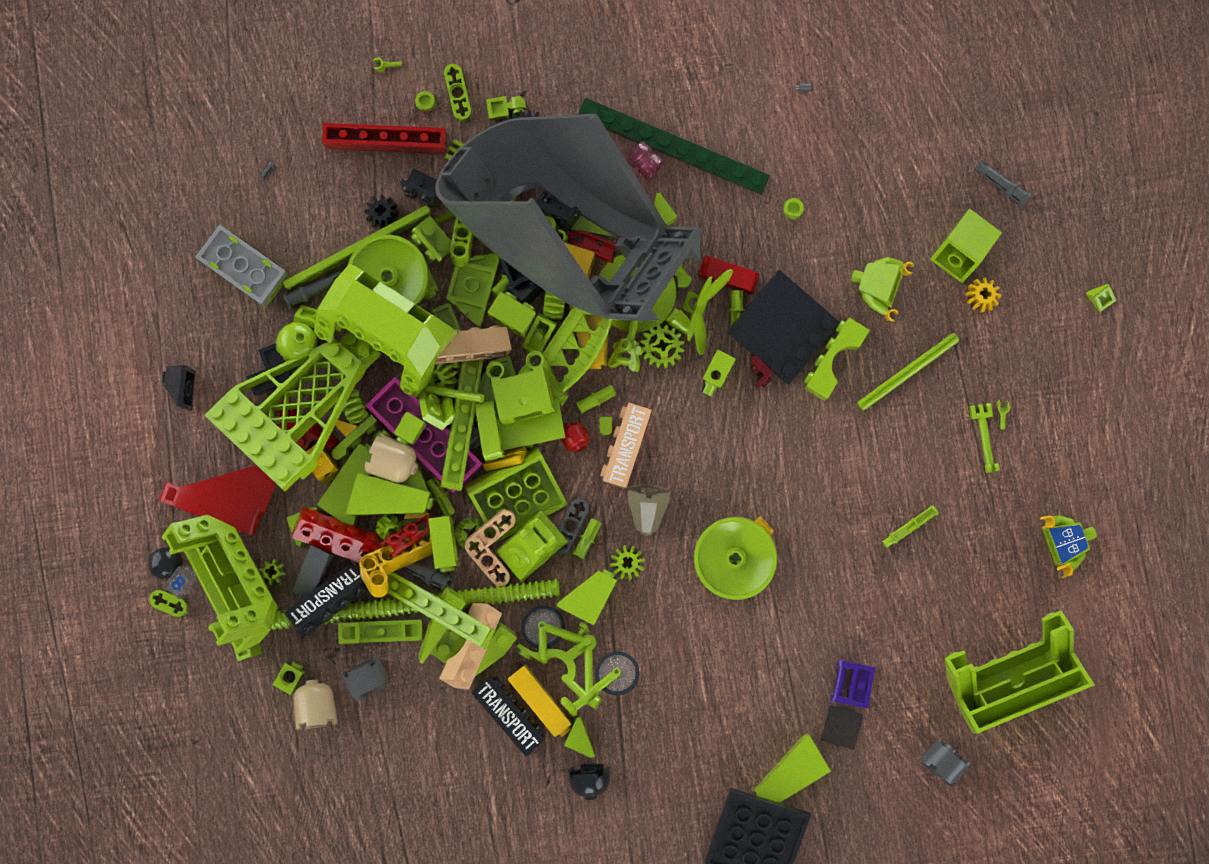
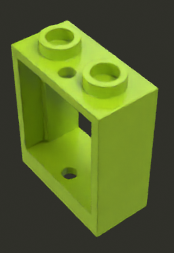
M453 517L429 518L435 569H440L443 573L455 571V567L459 566Z

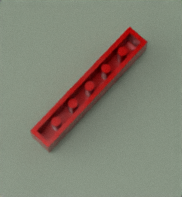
M323 123L322 144L325 149L446 154L447 132L445 128Z

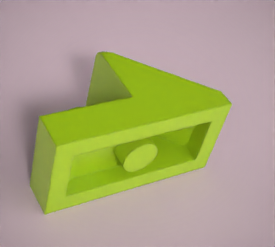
M538 314L522 347L530 352L539 351L543 353L550 337L556 331L557 324Z

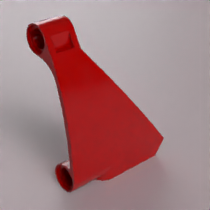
M257 465L182 487L166 481L158 501L197 516L210 515L235 527L237 531L255 536L276 483Z

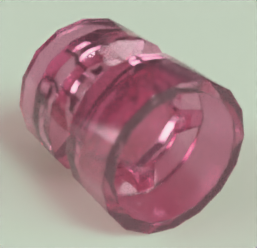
M643 141L633 149L626 161L633 168H639L638 173L648 180L660 169L664 160L657 153L652 154V149Z

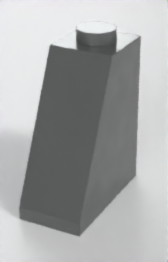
M312 545L310 546L292 590L297 593V598L302 600L322 585L336 557L335 554Z

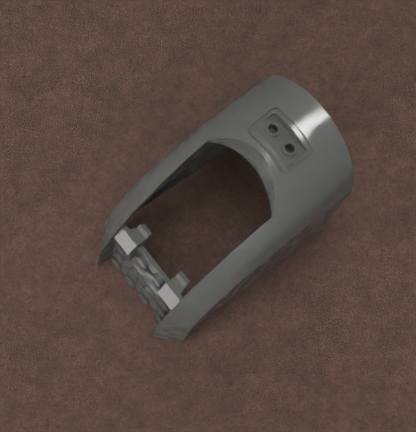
M597 114L521 117L498 123L477 134L458 149L444 165L436 181L435 191L437 197L491 251L547 292L576 308L596 316L631 321L659 320L651 308L666 289L685 259L700 260V228L666 225ZM539 187L556 201L570 208L578 207V210L581 211V216L619 238L615 248L622 252L626 258L610 282L602 276L596 275L589 280L533 198H530L528 201L511 200L527 190ZM636 269H638V270L636 271V273L634 274V276L631 277V274L633 273V271L636 270Z

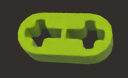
M155 590L150 595L149 601L154 608L172 616H184L189 611L188 602L170 592ZM163 594L162 598L168 602L167 604L163 602L157 604L158 600L155 597ZM181 602L183 611L176 612V608L171 606V604H179Z

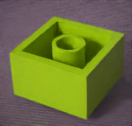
M500 292L488 311L490 320L502 327H507V330L525 340L537 317L534 311L535 308L526 302L522 305L516 300L517 297L509 292L505 294Z

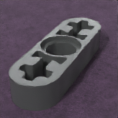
M578 498L571 503L559 531H563L566 535L573 536L572 540L567 538L569 541L566 543L568 548H563L562 551L558 550L557 553L566 554L570 551L589 511V505L586 500ZM582 502L584 503L583 507L586 509L584 512L580 511L578 517H582L579 522L576 518L569 517V514L572 513L574 515L576 512L574 505H579ZM572 520L576 522L577 529L574 532L566 531L565 524L567 521Z

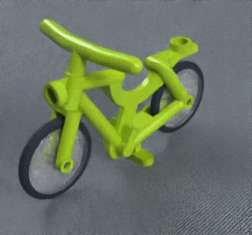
M538 606L531 609L525 615L521 630L525 641L529 645L539 648V652L530 651L521 644H518L517 648L520 650L518 654L527 660L532 657L542 664H547L551 658H558L566 663L568 673L562 675L561 679L579 696V699L574 703L567 697L561 698V704L568 710L570 717H575L578 710L587 704L597 709L602 701V698L598 695L603 691L610 695L619 696L630 692L636 686L640 675L639 666L632 656L619 651L605 655L598 662L595 671L597 683L593 686V650L597 642L594 636L589 635L590 630L588 626L581 622L578 634L565 630L564 619L556 609L549 606ZM560 639L577 644L567 652L559 649H548L556 645ZM583 653L585 690L575 682L576 665L573 661Z

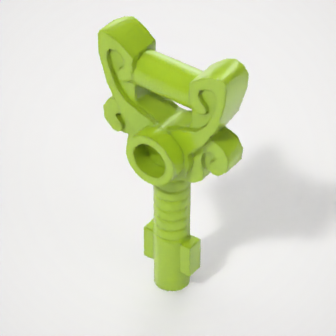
M631 321L627 338H622L620 342L613 344L615 351L608 361L609 367L616 368L619 365L628 366L633 372L639 371L640 360L638 355L643 353V348L634 339L638 323L641 321ZM628 352L631 354V358L621 357L623 353Z

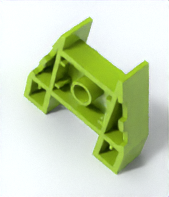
M448 586L439 597L459 610H462L466 605L464 597ZM430 619L418 654L419 661L423 664L429 654H432L446 664L448 659L454 657L462 649L466 639ZM500 621L475 676L504 656L517 639L515 632Z

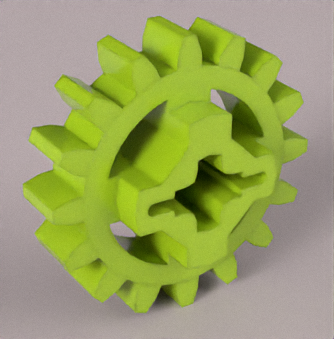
M658 324L657 330L651 327L649 328L650 334L644 333L643 336L646 340H641L640 344L645 346L643 347V353L646 352L643 359L649 358L650 366L656 363V369H659L660 365L667 369L668 363L672 366L675 365L674 359L680 361L681 357L678 353H684V349L680 348V346L684 345V341L678 340L681 334H674L676 328L670 331L668 330V325L661 329L660 324ZM664 334L669 335L673 340L667 339ZM656 335L657 340L655 343L649 345L650 340ZM660 342H663V345L665 346L667 345L665 351H662L661 348H657ZM676 349L673 356L668 358L669 351ZM652 353L660 356V359L653 357Z

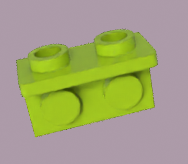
M423 390L418 396L422 419L443 431L455 418L452 399L446 396H442L439 399L435 394H429Z

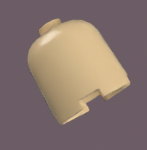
M381 434V437H376L369 451L372 454L371 460L365 463L366 473L395 483L406 481L410 475H415L418 469L414 449Z
M318 679L308 680L306 685L299 687L295 691L293 700L296 730H300L301 725H306V729L326 727L327 722L332 721V725L338 724L334 693L329 685L318 683Z

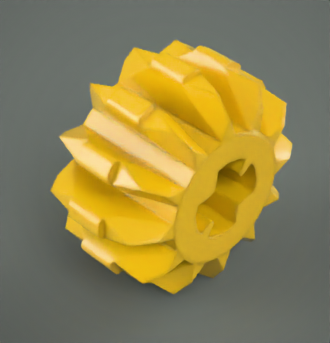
M983 278L981 282L976 279L974 280V285L970 284L968 286L970 291L966 292L965 296L971 297L967 304L973 302L972 310H976L979 307V311L983 313L985 309L991 311L993 306L999 304L996 299L1001 298V294L996 293V291L1000 287H993L994 280L987 283V278Z

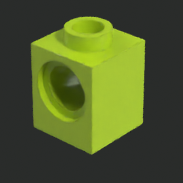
M406 412L394 431V434L398 436L396 440L404 445L409 443L414 445L427 424Z
M295 661L291 663L286 662L275 679L273 686L292 695L300 685L306 671L302 669L303 666ZM288 671H292L295 674L293 682H289L286 679Z

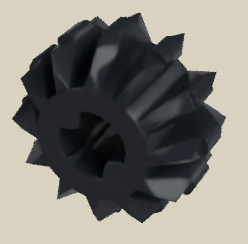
M381 195L380 200H377L374 196L372 198L373 204L367 202V206L370 209H365L364 213L368 215L366 220L367 222H372L371 226L373 228L378 225L381 230L385 224L386 226L390 225V221L393 223L397 221L393 216L399 215V211L395 210L398 205L397 203H392L391 197L385 200L384 195ZM381 209H384L385 212L380 216L378 213L381 212Z

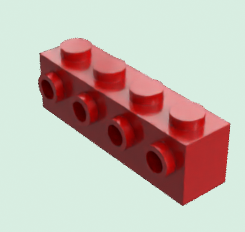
M303 507L292 533V538L357 563L360 562L363 556L378 550L381 537L373 532H367L357 528L355 525L341 522L334 517H328L318 513L316 510Z

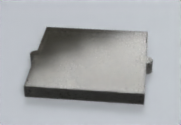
M830 705L821 741L835 744L836 747L842 746L854 750L863 714L850 711L848 708L842 709Z

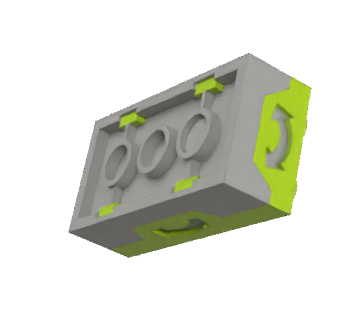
M220 224L195 257L265 308H267L284 285L283 281L290 277L285 270Z

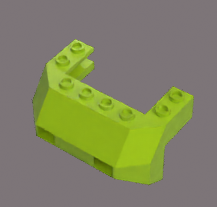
M351 263L335 279L318 307L314 333L320 339L326 340L329 343H332L334 340L335 329L340 333L343 329H347L358 339L366 341L377 351H382L388 355L394 362L402 364L404 369L399 388L415 398L430 383L436 359L458 334L455 329Z
M210 515L170 524L162 535V539L167 541L170 547V554L185 552L217 614L218 622L211 623L208 628L210 631H213L217 639V646L231 642L236 653L239 654L260 643L271 630L278 606L235 527Z
M1062 610L1056 613H1049L1042 618L1043 641L1029 644L1026 648L1019 651H1012L1007 656L993 659L980 667H974L972 663L967 665L966 652L964 650L954 652L945 658L947 681L960 712L973 734L981 733L1095 686L1074 653V629Z

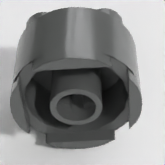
M379 656L374 661L371 658L352 667V671L349 673L345 671L341 674L351 698L354 697L356 701L366 697L367 693L373 689L375 692L386 688L387 681L390 680Z
M939 738L931 744L919 759L927 769L943 779V782L952 788L971 765L965 758L957 755L953 747L947 743L945 744Z

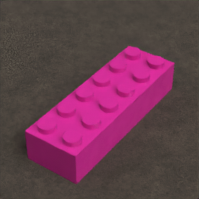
M394 377L366 407L393 434L406 412L425 422L427 425L414 445L409 443L408 445L414 449L416 457L441 481L450 431L446 427L442 431L423 420L419 400L412 395L406 394L399 388L400 381ZM469 450L463 486L483 467V464ZM449 489L454 494L458 492V490Z

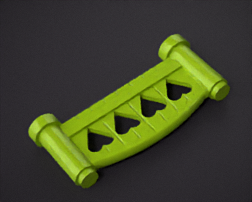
M573 307L543 352V356L548 361L547 374L553 399L559 398L561 406L569 397L566 394L567 389L574 385L596 360L607 339L614 319L602 317V322L598 324L597 330L592 331L585 315L593 314ZM573 332H589L591 334V339L586 341L584 348L579 347ZM562 349L579 350L580 355L578 358H575L573 365L567 363ZM541 359L537 361L535 366H538L541 363ZM526 363L521 368L518 374L530 372L532 370L527 366ZM551 366H566L568 368V374L564 375L562 382L556 380Z

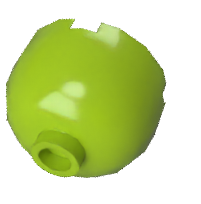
M292 322L284 326L276 339V350L286 362L299 358L304 360V356L318 346L317 335L314 333V330L301 322Z

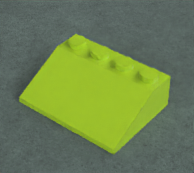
M538 447L527 452L522 464L491 470L465 484L468 495L484 523L503 509L511 510L514 513V526L498 538L495 543L516 533L541 510L548 516L568 505ZM502 515L503 520L499 524L497 523V521H494L493 523H495L501 531L502 528L500 525H502L504 522H507L509 524L511 516L509 515L506 517L505 515ZM493 527L487 528L491 536L494 537L496 530Z

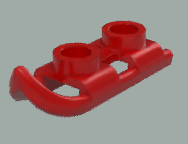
M582 230L569 234L567 240L571 245L595 252L596 257L607 262H614L615 259L611 257L615 250V243ZM578 234L585 235L581 245L574 242L571 238ZM596 240L604 243L603 246L596 245Z
M426 515L406 525L400 531L381 542V546L389 545L394 550L391 553L392 558L427 535L430 530L428 520L431 518L430 515ZM427 520L426 529L421 533L417 525ZM409 537L411 541L405 544L403 540Z

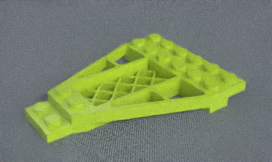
M349 331L339 341L334 339L332 343L327 342L312 349L309 354L304 356V360L302 358L291 359L234 386L205 414V417L285 492L299 478L304 480L318 466L316 462L354 386L362 379L366 369L381 354L371 344L358 339ZM303 364L284 383H279L274 379V377ZM328 367L327 374L319 375V368ZM333 367H334L339 373L332 374V372H333ZM341 379L337 386L332 387V380ZM270 380L277 386V389L261 405L255 406L243 395L244 391ZM327 380V387L318 388V381ZM304 382H313V389H304ZM326 393V396L321 401H317V394ZM312 394V402H303V395ZM289 396H298V403L289 404ZM336 404L328 422L324 424L320 418ZM302 408H311L310 412L302 415ZM297 409V416L288 417V410ZM283 410V417L274 418V411ZM296 422V425L291 430H287V423ZM317 422L323 428V431L312 453L307 454L295 442ZM282 423V429H280L276 424Z

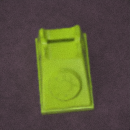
M541 510L495 552L521 582H524L569 541Z

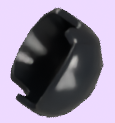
M170 547L155 550L149 556L148 567L150 573L159 579L175 577L182 569L183 559L180 553L170 554Z

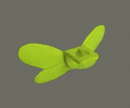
M732 269L725 271L712 284V276L709 277L700 294L690 291L687 294L683 310L692 313L687 340L690 341L694 334L697 351L700 355L705 353L707 346L706 328L703 319L706 304L730 280L733 274ZM693 298H697L698 300L696 301L692 309L690 307V301Z

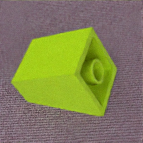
M969 208L930 260L963 283L980 265L1002 232Z
M605 569L603 572L597 571L559 601L557 607L594 625L617 580L613 579L615 574Z

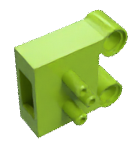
M532 351L526 357L527 366L532 370L530 372L509 377L508 370L500 362H492L487 366L486 373L492 382L499 419L504 425L556 412L547 374L548 361L539 351ZM540 358L541 363L538 366H533V362ZM497 369H502L501 374L494 377V372Z

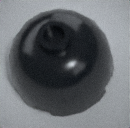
M589 763L581 764V769L575 770V766L568 769L571 789L579 796L585 797L586 800L596 799L609 786V766L605 769L603 764Z

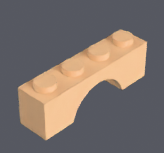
M473 603L468 615L495 630L502 613L488 604ZM466 639L462 649L454 657L447 660L439 679L454 688L469 690L486 650Z

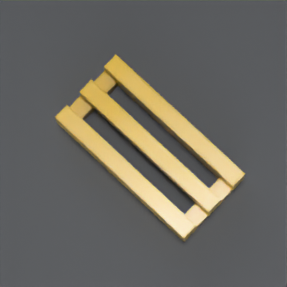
M525 446L504 450L503 458L488 460L483 466L486 471L519 465L522 464L528 451Z

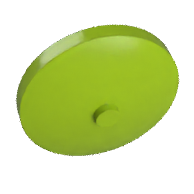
M395 235L372 237L363 242L354 251L348 265L350 263L416 305L421 302L427 291L429 269L425 257L413 243Z
M727 517L714 522L702 533L695 547L694 564L701 582L711 592L722 598L742 600L757 595L771 582L777 567V550L770 534L757 522L743 517Z

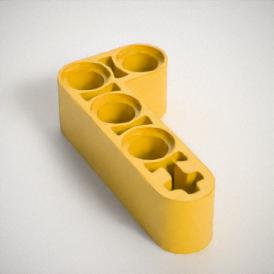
M430 530L425 537L393 558L391 553L394 550L387 545L360 559V575L372 596L380 598L388 593V574L433 554ZM409 537L403 540L405 544L411 541Z

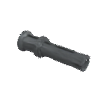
M983 160L974 169V171L1001 189L1006 198L1010 197L1017 202L1020 208L1032 195L1031 192L1027 193L1018 186L1017 182H1011Z
M340 271L305 287L300 285L296 290L282 293L289 309H293V306L301 302H309L310 297L330 289L335 279L341 274Z
M418 562L401 568L425 580L427 585L430 586L432 584L440 588L442 592L447 586L450 588L453 581V576L444 575L438 572V569H430Z

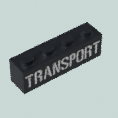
M351 562L285 611L284 615L288 623L303 639L313 634L320 625L330 621L340 610L346 609L357 597L363 596L368 588L361 578L360 571Z
M491 675L471 693L520 751L527 756L545 740L543 736L545 731L538 723L534 725L530 721L532 716L525 708L521 710L516 704L518 700L511 692L506 693L502 688L505 685L499 677L496 676L494 678Z

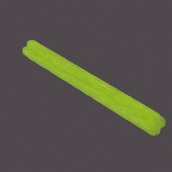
M952 333L859 400L858 406L863 411L958 343L959 338L957 335Z

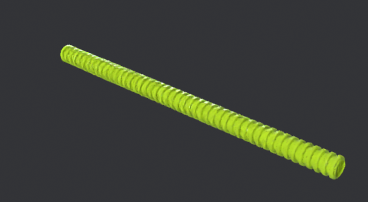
M548 579V582L541 580L540 583L538 581H535V583L528 582V584L523 582L522 585H519V583H516L515 586L509 584V586L503 585V587H500L498 585L496 588L490 586L489 589L487 587L483 589L477 588V590L471 588V591L464 589L463 592L458 590L457 593L464 597L466 601L465 606L468 608L473 603H492L494 605L495 602L501 604L502 601L508 603L510 600L511 602H514V600L520 602L521 599L527 601L528 598L530 600H533V598L540 599V597L545 599L546 596L552 598L553 595L559 597L560 589L557 579H554V581ZM439 592L437 595L435 593L432 594L439 598L442 592ZM395 597L393 600L387 598L386 601L384 599L380 601L374 600V602L368 600L367 603L365 601H361L360 604L358 602H355V604L350 603L346 609L340 610L328 622L334 623V621H337V623H340L341 620L347 622V619L353 621L354 619L360 620V618L365 620L367 617L372 619L373 616L379 618V616L386 617V615L391 617L392 614L398 616L399 613L405 615L407 612L408 614L412 612L417 614L418 611ZM277 611L271 627L272 630L277 628L283 629V627L288 629L291 625L288 623L284 612Z

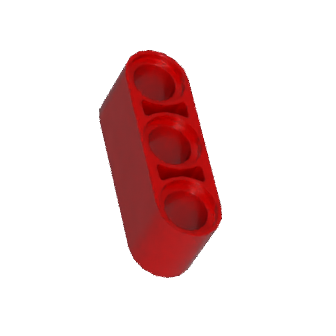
M704 256L698 272L700 278L707 280L712 276V282H714L725 271L732 269L733 274L725 286L747 294L754 293L760 276L759 273L711 256Z

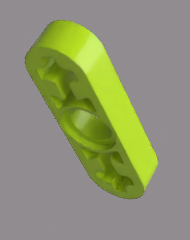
M449 64L444 69V76L453 114L457 121L466 122L471 118L472 111L462 70L457 64ZM451 70H455L457 73V83H453L452 76L450 75ZM454 89H462L464 91L463 95L460 98H455L452 95ZM458 103L463 104V108L466 111L465 116H461L458 113L460 112Z

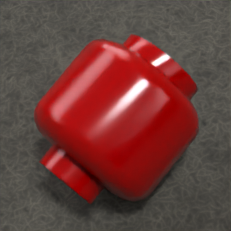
M571 421L563 426L565 438H562L561 441L568 451L578 453L589 445L590 435L581 423L573 424Z

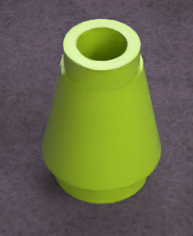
M674 308L665 321L668 322L669 326L687 335L690 319L681 309Z

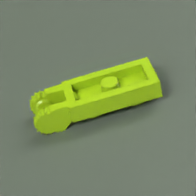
M370 415L333 449L331 453L333 458L339 461L347 458L351 448L355 449L359 443L363 442L362 438L366 434L371 435L378 429L377 424L380 423L378 419Z

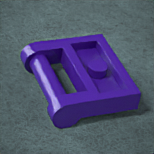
M838 660L837 666L839 667L835 689L830 701L868 708L875 667ZM849 668L852 669L846 698L842 697L846 669Z

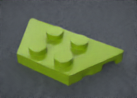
M495 253L477 255L470 258L467 265L463 267L455 266L446 297L451 304L479 328H481L500 262L498 255Z

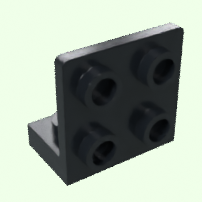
M414 168L407 181L400 178L399 184L403 192H405V196L413 200L418 198L423 201L422 204L427 205L431 209L433 207L440 208L442 201L437 197L435 191L437 179Z

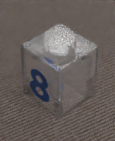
M179 566L163 586L178 599H184L199 579L195 576L196 574L191 567Z

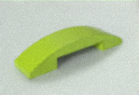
M422 620L338 623L339 644L422 641Z

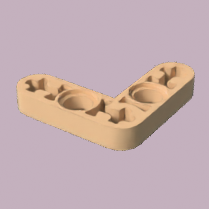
M508 509L498 512L465 541L466 552L496 586L506 585L509 582L510 575L508 569L492 552L489 546L514 526L515 515ZM502 515H505L506 517L510 515V523L508 524L507 522H504L502 525H500L502 528V530L500 531L498 526L493 522L497 521V523L499 524L503 520ZM488 527H493L496 530V535L489 538L485 536L484 530ZM471 541L474 543L479 542L478 548L482 553L478 558L476 557L478 551L475 548L470 549ZM488 555L493 558V563L490 566L482 564L481 560L484 556ZM497 564L499 565L496 567L497 571L500 574L505 573L503 581L501 579L496 580L497 574L494 570L491 573L489 572Z

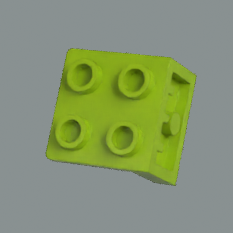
M430 216L411 230L413 234L411 236L412 240L418 246L422 244L426 249L424 254L431 262L434 260L436 262L441 261L450 252L451 240Z

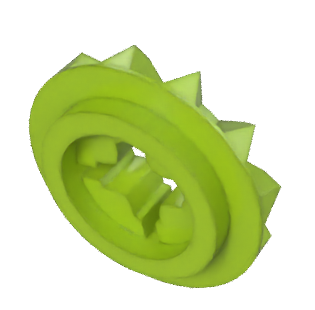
M474 517L462 520L455 532L459 545L465 549V541L468 534L464 529L472 530L477 526L476 530H478L485 523ZM486 528L484 534L488 537V529ZM471 541L470 549H479V542L477 541L474 543L473 541Z

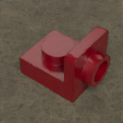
M755 356L749 362L751 365L750 370L756 376L761 375L763 377L755 387L757 389L760 386L764 388L773 380L770 377L773 372Z

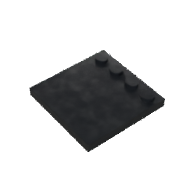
M779 269L727 330V333L753 356H757L775 375L789 385L840 322Z
M730 788L704 864H794L811 818V813Z

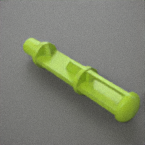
M930 505L927 510L912 518L911 521L895 532L890 533L889 537L883 540L882 543L886 548L892 544H897L898 541L912 531L919 529L925 522L934 516H938V510L933 505Z

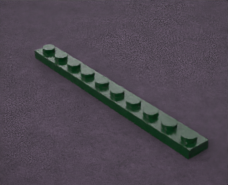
M588 98L584 99L578 115L597 114L606 130L760 195H762L770 177L769 174Z

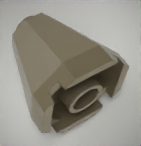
M641 484L628 487L630 509L637 531H640V534L652 535V532H657L669 503L670 489L657 485H651V488H646V485Z

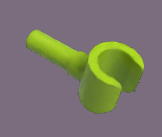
M380 58L373 59L374 63H381L380 67H374L380 73L389 67L402 66V61L384 62Z
M1000 400L997 401V408L1001 416L1000 429H1005L1006 413L1010 411L1008 400L1005 407H1000Z

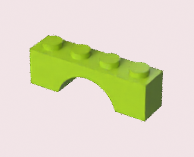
M848 318L845 322L843 320L840 322L835 330L839 333L835 339L831 337L825 346L828 349L826 354L819 356L814 364L817 366L814 373L810 371L804 380L807 383L804 389L823 401L829 398L838 383L832 371V362L835 355L842 350H857L870 331L851 318Z

